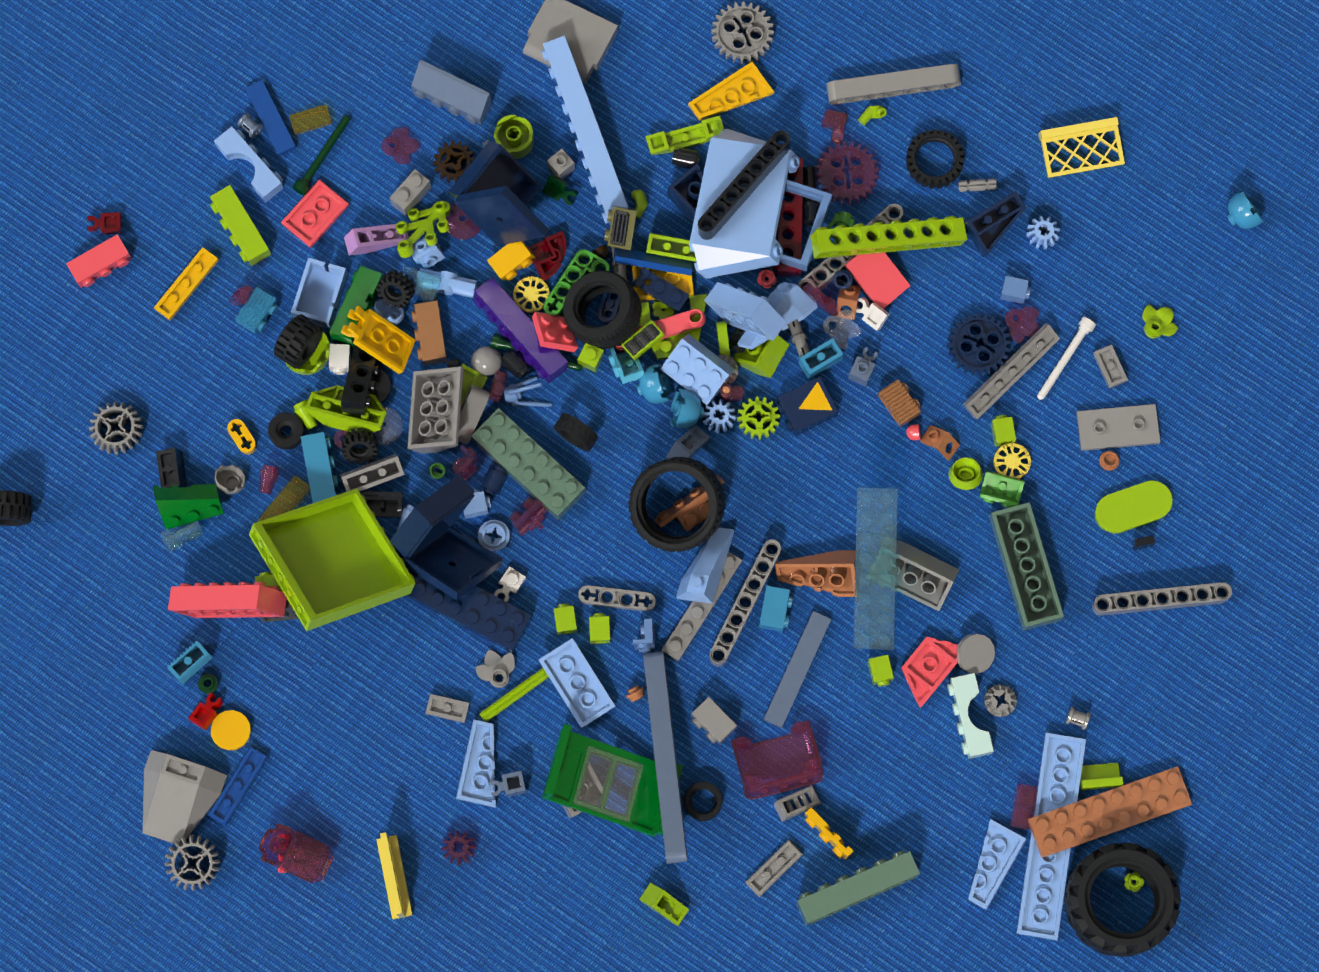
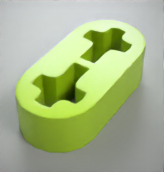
M726 321L716 322L719 354L730 356Z

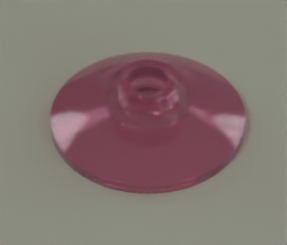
M456 204L451 206L450 215L446 217L450 226L448 233L454 238L461 240L476 236L481 229ZM466 216L467 219L465 221H461L460 217Z

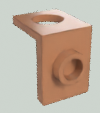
M850 285L846 289H840L836 317L855 320L861 286ZM849 306L852 312L845 314L841 311V307Z
M932 425L929 426L920 440L921 443L937 449L947 460L952 458L960 446L949 432ZM951 442L952 449L946 453V446Z

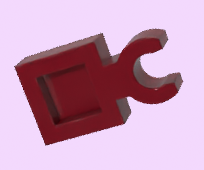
M120 212L101 213V219H97L95 216L87 217L89 222H95L94 226L87 227L89 232L101 229L102 234L122 233Z

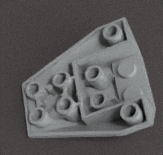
M151 750L144 768L143 834L173 844L176 840L183 844L181 838L184 836L187 839L221 795L228 775L166 753Z

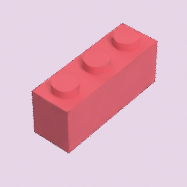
M117 234L66 264L78 285L82 288L91 286L95 282L94 280L100 277L110 275L115 268L126 266L132 258Z

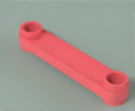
M693 309L655 321L654 323L665 335L660 339L662 340L702 327L705 324L706 317L701 310ZM695 315H701L698 322H692V318ZM644 325L637 327L636 331H634V334ZM622 346L615 347L618 351H625Z

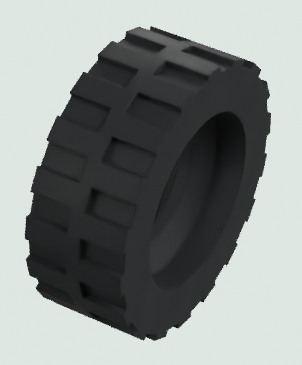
M562 413L553 426L562 438L575 447L587 452L591 450L598 440L597 434L591 428L570 414Z

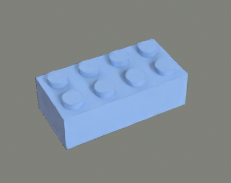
M717 282L704 300L723 321H726V324L771 341L776 338L787 323L781 317L783 314L770 305L771 301L764 296L758 297L751 291L747 293L740 287L736 289L729 283L725 285Z

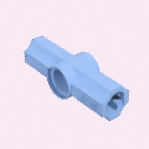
M420 268L416 281L417 286L435 289L441 294H457L474 298V290L477 289L478 283L476 280L458 277V275L449 271H441L440 273Z

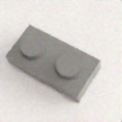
M1112 345L1093 352L1109 389L1128 381Z
M430 694L425 714L465 723L470 703Z

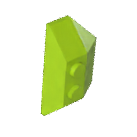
M338 385L322 389L318 392H311L305 406V411L325 426L349 432L353 428H355V431H358V428L364 431L366 428L368 433L370 431H379L387 415V411L373 394H370L372 396L371 407L367 408L365 415L341 412V398L344 387Z

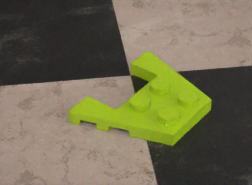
M707 294L689 296L691 310L699 309L705 313L706 302L704 300ZM649 302L641 303L642 316L639 322L640 326L647 324L651 320ZM695 315L692 318V322H698L701 315ZM702 327L659 340L651 347L657 360L668 359L681 339L687 334L699 342Z

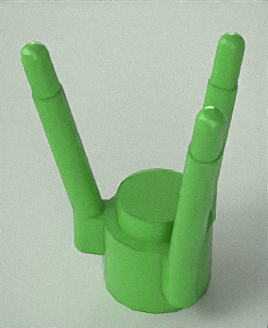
M840 211L838 214H834L827 228L831 229L834 224L836 226L846 225V227H853L855 220L850 213Z

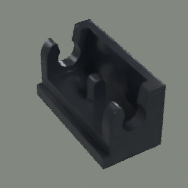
M177 448L156 451L161 488H172V485L187 487L183 452Z
M362 491L368 507L374 512L376 517H401L404 497L402 492Z

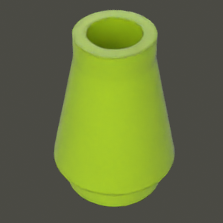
M304 400L293 406L296 416L299 417L307 430L318 426L316 418L305 411L308 400Z

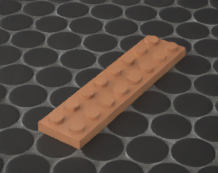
M1177 766L1027 820L1040 856L1043 858L1190 806L1192 802Z

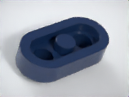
M603 293L598 309V318L604 324L610 323L619 312V295L616 299H612L614 295H617L615 293ZM612 313L611 317L607 318V315Z

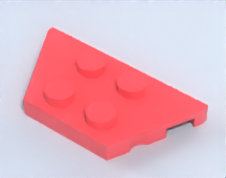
M926 637L901 667L920 708L958 663L956 659L958 644Z

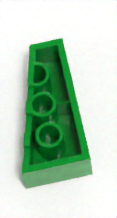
M360 266L359 270L354 272L352 277L353 283L347 289L345 300L329 331L333 342L350 345L351 349H354L355 344H353L355 338L342 334L341 330L344 325L349 326L350 322L358 324V321L347 317L350 309L355 311L356 306H360L364 311L372 310L379 293L377 285L383 278L382 273Z

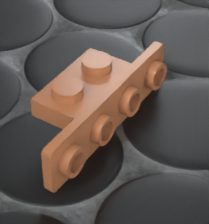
M716 475L718 477V481H720L721 484H723L724 480L720 476ZM703 485L692 489L685 498L675 501L668 510L661 511L657 518L653 520L654 523L662 528L671 520L677 518L683 529L688 532L705 520L709 512V500Z

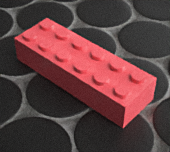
M224 582L223 585L209 583V586L202 583H194V586L180 583V586H171L168 610L193 618L284 617L287 598L282 591H279V587H266V583L253 582V585L246 582H239L238 585Z

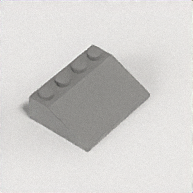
M463 367L413 371L408 449L425 454L437 453L458 446Z

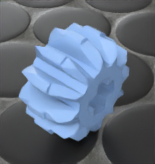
M1040 216L1039 221L1033 219L1032 224L1027 227L1029 232H1027L1026 236L1031 238L1029 243L1033 244L1036 242L1037 249L1040 245H1043L1044 249H1047L1048 245L1053 247L1055 245L1054 241L1059 239L1057 234L1060 232V228H1055L1057 225L1056 221L1050 223L1051 217H1047L1045 221L1043 216ZM1042 230L1046 231L1045 236L1041 235Z
M713 400L711 402L712 407L709 405L705 406L707 412H704L703 417L707 419L703 423L704 425L710 424L708 427L709 431L715 427L717 434L720 428L725 433L727 432L726 426L732 428L733 423L731 421L736 420V416L732 415L735 413V409H729V402L723 406V400H719V405ZM717 413H719L720 416L723 415L722 420L716 418Z

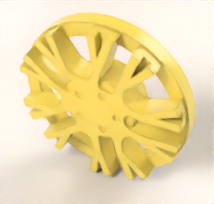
M533 276L519 280L513 291L514 302L522 311L527 313L543 310L544 304L538 299L543 297L547 300L550 295L547 284L541 278ZM529 281L530 285L526 287L523 283ZM532 281H536L535 287L532 286ZM539 283L544 286L541 289H537ZM539 292H547L546 294H539ZM516 293H522L523 297L517 299ZM525 299L526 301L520 305L519 303ZM535 302L538 303L539 308L535 307ZM527 303H532V309L525 308Z
M1009 443L997 450L993 463L997 473L1006 475L1009 469L1011 470L1010 477L1020 479L1029 471L1031 458L1024 446ZM1008 447H1010V450H1011V453H1010V454L1008 453V450H1007ZM1014 447L1020 449L1018 453H1014ZM1003 450L1006 453V457H1002L999 453ZM1022 452L1025 453V455H1023L1022 457H1019V456H1018V455H1020ZM997 459L1004 460V462H997ZM1027 459L1028 463L1023 464L1021 463V460ZM1001 465H1005L1006 469L1003 472H1001L998 468ZM1019 465L1025 468L1026 470L1023 471L1021 468H1019ZM1017 469L1020 475L1014 476L1013 470Z

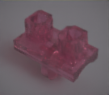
M527 498L523 502V507L526 511L522 515L516 511L510 516L513 526L522 536L528 530L532 532L535 527L541 530L543 525L540 522L545 518L543 514L547 511L540 500L537 499L535 501Z

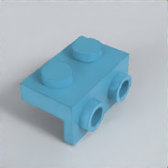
M610 348L611 355L608 358L616 378L620 377L622 384L636 381L644 375L638 358L634 361L627 352L616 355L614 348Z

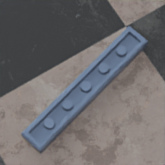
M815 611L812 612L764 717V721L782 729L831 622L830 618Z

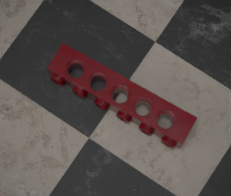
M799 158L800 166L797 168V171L795 173L788 172L787 176L794 179L793 182L803 185V158ZM784 191V196L790 195L794 199L791 202H787L784 199L782 201L777 227L778 239L776 240L782 247L783 253L786 251L791 252L793 258L801 260L802 196ZM785 214H791L793 216V219L787 221L783 218V216ZM784 233H791L793 238L787 240L782 235ZM782 263L773 266V270H777V276H801L800 269Z

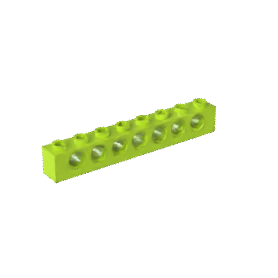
M948 216L944 219L932 217L926 219V221L912 219L903 223L900 220L892 221L890 224L875 222L868 226H865L863 223L853 225V227L839 225L834 229L819 227L810 236L814 259L961 246L967 241V234L963 217ZM941 228L946 231V234L942 233ZM922 230H925L928 233V236H926ZM904 231L910 235V238L904 234ZM886 233L890 234L892 239H889ZM867 235L872 236L873 241H871V240L867 237ZM849 236L853 237L855 242L850 241ZM830 238L835 239L837 244L832 243Z

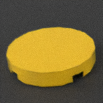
M235 710L224 711L213 720L211 737L214 743L221 749L238 750L249 741L251 725L247 717L241 712Z

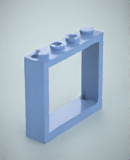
M786 180L785 191L821 202L801 260L783 254L780 257L779 263L807 272L813 255L810 236L817 228L823 226L832 200V194Z

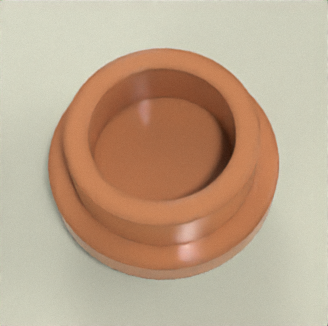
M1113 451L1102 453L1099 458L1100 466L1107 471L1116 469L1119 465L1118 455Z
M636 685L628 689L626 698H629L631 702L645 696L644 687L639 688Z

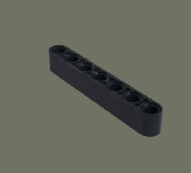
M780 130L775 132L698 220V234L702 239H712L790 150V136L786 131ZM778 141H784V142H786V143L780 145V144H778L777 142H778ZM772 155L773 158L767 159L765 156ZM754 169H759V170H761V171L758 172V173H754V172H753ZM747 183L748 186L742 187L740 184ZM730 197L736 198L735 201H729L727 199ZM718 211H721V212H723L724 214L719 216V215H716L715 213L718 212ZM710 226L711 228L709 230H705L702 227Z

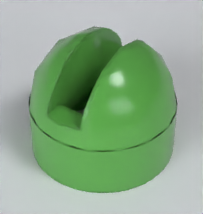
M434 463L431 465L429 472L433 478L440 479L445 476L446 468L441 463ZM434 468H438L440 470H443V473L441 474L433 470Z

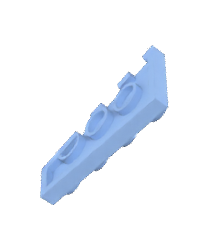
M473 720L456 799L496 808L495 797L491 795L492 792H495V785H489L490 781L495 780L494 724Z
M990 819L977 871L969 894V901L985 910L988 909L1026 842V838Z

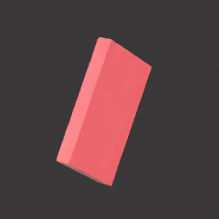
M319 179L282 220L281 224L308 247L312 248L348 208L349 203Z
M886 253L855 255L844 264L871 301L883 309L910 287V284Z

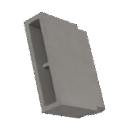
M545 0L528 30V40L524 46L523 54L551 67L549 60L545 62L541 51L545 49L543 43L565 35L583 83H586L593 70L598 71L618 33V25L566 0Z

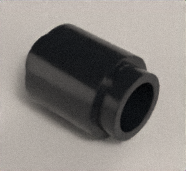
M674 149L672 164L679 168L691 169L697 163L700 166L701 155H698L696 150Z
M515 350L512 352L508 351L502 358V365L515 377L523 379L531 370L529 364Z

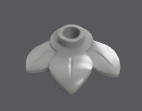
M488 650L485 655V665L475 667L477 675L484 681H490L496 688L505 687L509 682V674L515 668L514 656L512 653H508L501 658L496 652ZM497 675L503 676V680L500 682L496 681L495 678Z

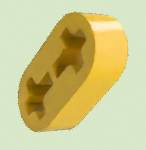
M231 420L227 426L230 436L242 453L252 454L257 447L253 436L241 420ZM235 424L241 426L240 431L242 434L240 436L236 431L232 432ZM243 438H245L247 442L252 441V443L250 444V449H247L246 447L242 448L244 446V443L242 441Z

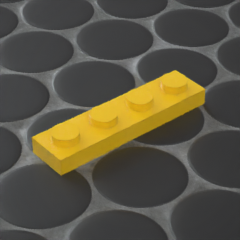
M202 247L155 305L154 309L171 321L219 259Z

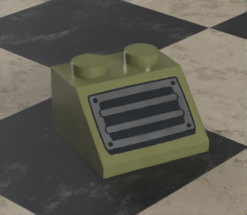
M613 206V210H609L607 221H610L611 225L610 229H606L604 241H608L607 246L631 250L637 209Z

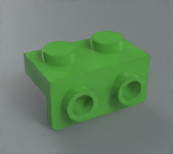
M986 470L979 497L988 503H994V501L1002 503V506L1007 508L1018 506L1025 480Z

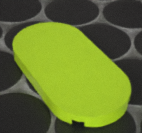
M1146 481L1104 496L1098 502L1095 509V520L1101 529L1112 534H1119L1160 520L1166 516L1172 507L1171 492L1161 482Z

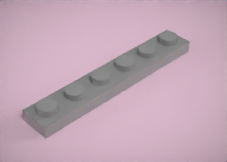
M1045 323L963 403L973 418L978 419L1060 339L1049 324Z
M728 552L713 604L692 601L662 648L665 654L679 662L742 563L740 558Z

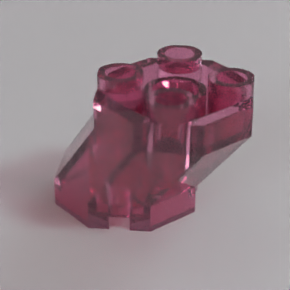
M280 823L275 825L277 828L269 829L265 832L259 844V849L263 853V856H261L262 861L311 884L324 879L333 860V853L330 852L329 846Z

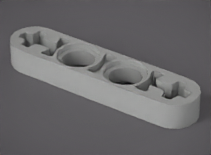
M589 585L581 587L578 592L580 602L586 605L643 612L653 610L656 605L654 595L648 592ZM590 590V594L596 595V591H600L598 594L599 602H595L596 597H589V600H585L582 593ZM605 592L613 595V599L609 603H605L601 599L602 594ZM624 595L632 596L633 601L630 605H624L621 602V598ZM636 595L642 601L649 597V600L653 603L649 604L648 607H644V603L638 602L637 607L635 606Z

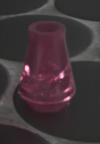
M263 464V468L260 469L259 492L271 495L273 486L280 474L278 473L279 468Z

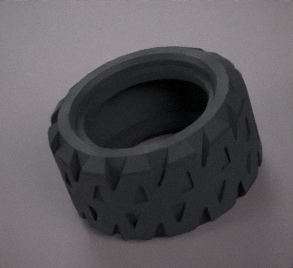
M1123 842L1121 844L1112 843L1100 847L1086 856L1075 867L1065 889L1064 903L1069 924L1084 944L1107 956L1127 957L1151 949L1169 935V932L1176 924L1180 912L1181 896L1174 872L1168 863L1165 864L1160 855L1149 848L1145 849L1139 844ZM1113 867L1129 868L1144 877L1150 885L1154 897V909L1150 920L1140 931L1134 933L1112 931L1101 924L1094 915L1090 903V891L1095 878L1101 871Z

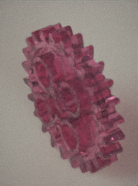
M843 141V145L840 147L838 143H835V149L829 146V153L823 151V158L818 159V163L821 165H816V170L819 172L816 173L815 178L821 179L817 181V185H823L821 191L827 190V193L832 194L834 202L840 198L841 204L844 203L845 199L848 200L849 204H851L852 199H855L858 203L859 196L866 199L865 192L871 194L872 189L870 187H876V182L874 181L878 180L879 176L875 173H878L879 168L874 166L877 164V160L871 161L873 153L867 155L868 148L860 150L861 144L854 147V143L851 142L850 146H847L846 142ZM844 157H847L850 189H847ZM857 159L861 164L854 166L851 161ZM838 161L841 163V166L836 168L831 163ZM860 178L863 183L855 184L853 179ZM835 180H841L843 182V185L836 186L833 182Z

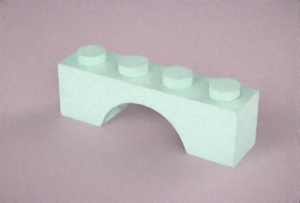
M975 673L951 678L947 688L949 695L953 696L955 702L952 704L954 715H958L959 719L957 730L959 735H963L964 743H961L963 754H967L968 759L992 754L994 750L989 732L975 727L968 716L969 703L979 694Z

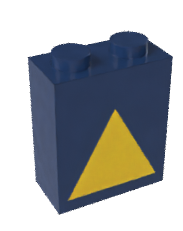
M821 377L783 394L777 399L778 404H776V407H778V412L780 415L784 414L787 420L785 425L789 432H793L794 436L838 415V410Z

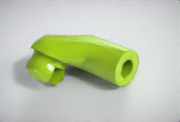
M869 106L858 118V121L865 126L872 118L885 117L887 110L883 106Z
M633 190L631 197L636 202V218L640 219L648 206V202L642 190Z

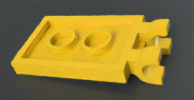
M356 306L355 311L350 309L347 317L358 321V324L350 322L349 326L344 325L341 333L348 337H354L353 344L398 374L404 372L416 340L371 309L364 311L360 306Z

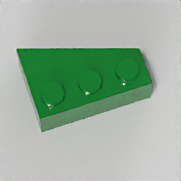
M216 484L191 485V487L172 485V488H159V485H153L155 501L166 530L224 514L222 500Z

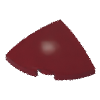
M563 231L546 237L543 241L528 247L535 256L532 260L533 265L543 282L551 278L561 267V261L566 254V239Z

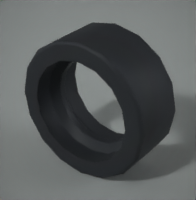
M706 781L697 782L686 791L684 797L685 809L693 819L699 821L711 820L721 810L722 794L712 783ZM705 789L714 795L715 805L711 811L699 813L693 808L691 799L698 790Z

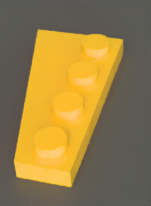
M750 62L689 102L688 106L700 121L774 94V91L754 63Z

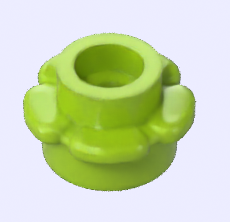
M1137 872L1128 873L1124 878L1125 888L1132 890V892H1138L1144 885V879Z

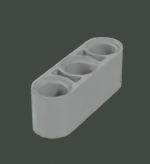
M474 385L469 387L460 408L458 442L465 445L469 443L488 402L490 392Z

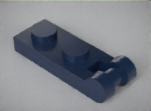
M642 267L639 272L640 276L633 281L632 285L679 313L688 300L689 294ZM646 279L652 281L649 286L644 284Z

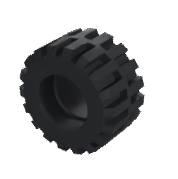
M302 314L297 315L285 326L275 344L274 355L294 369L301 367L317 349L323 333L322 327Z
M0 490V526H21L30 523L32 517V496L18 491Z

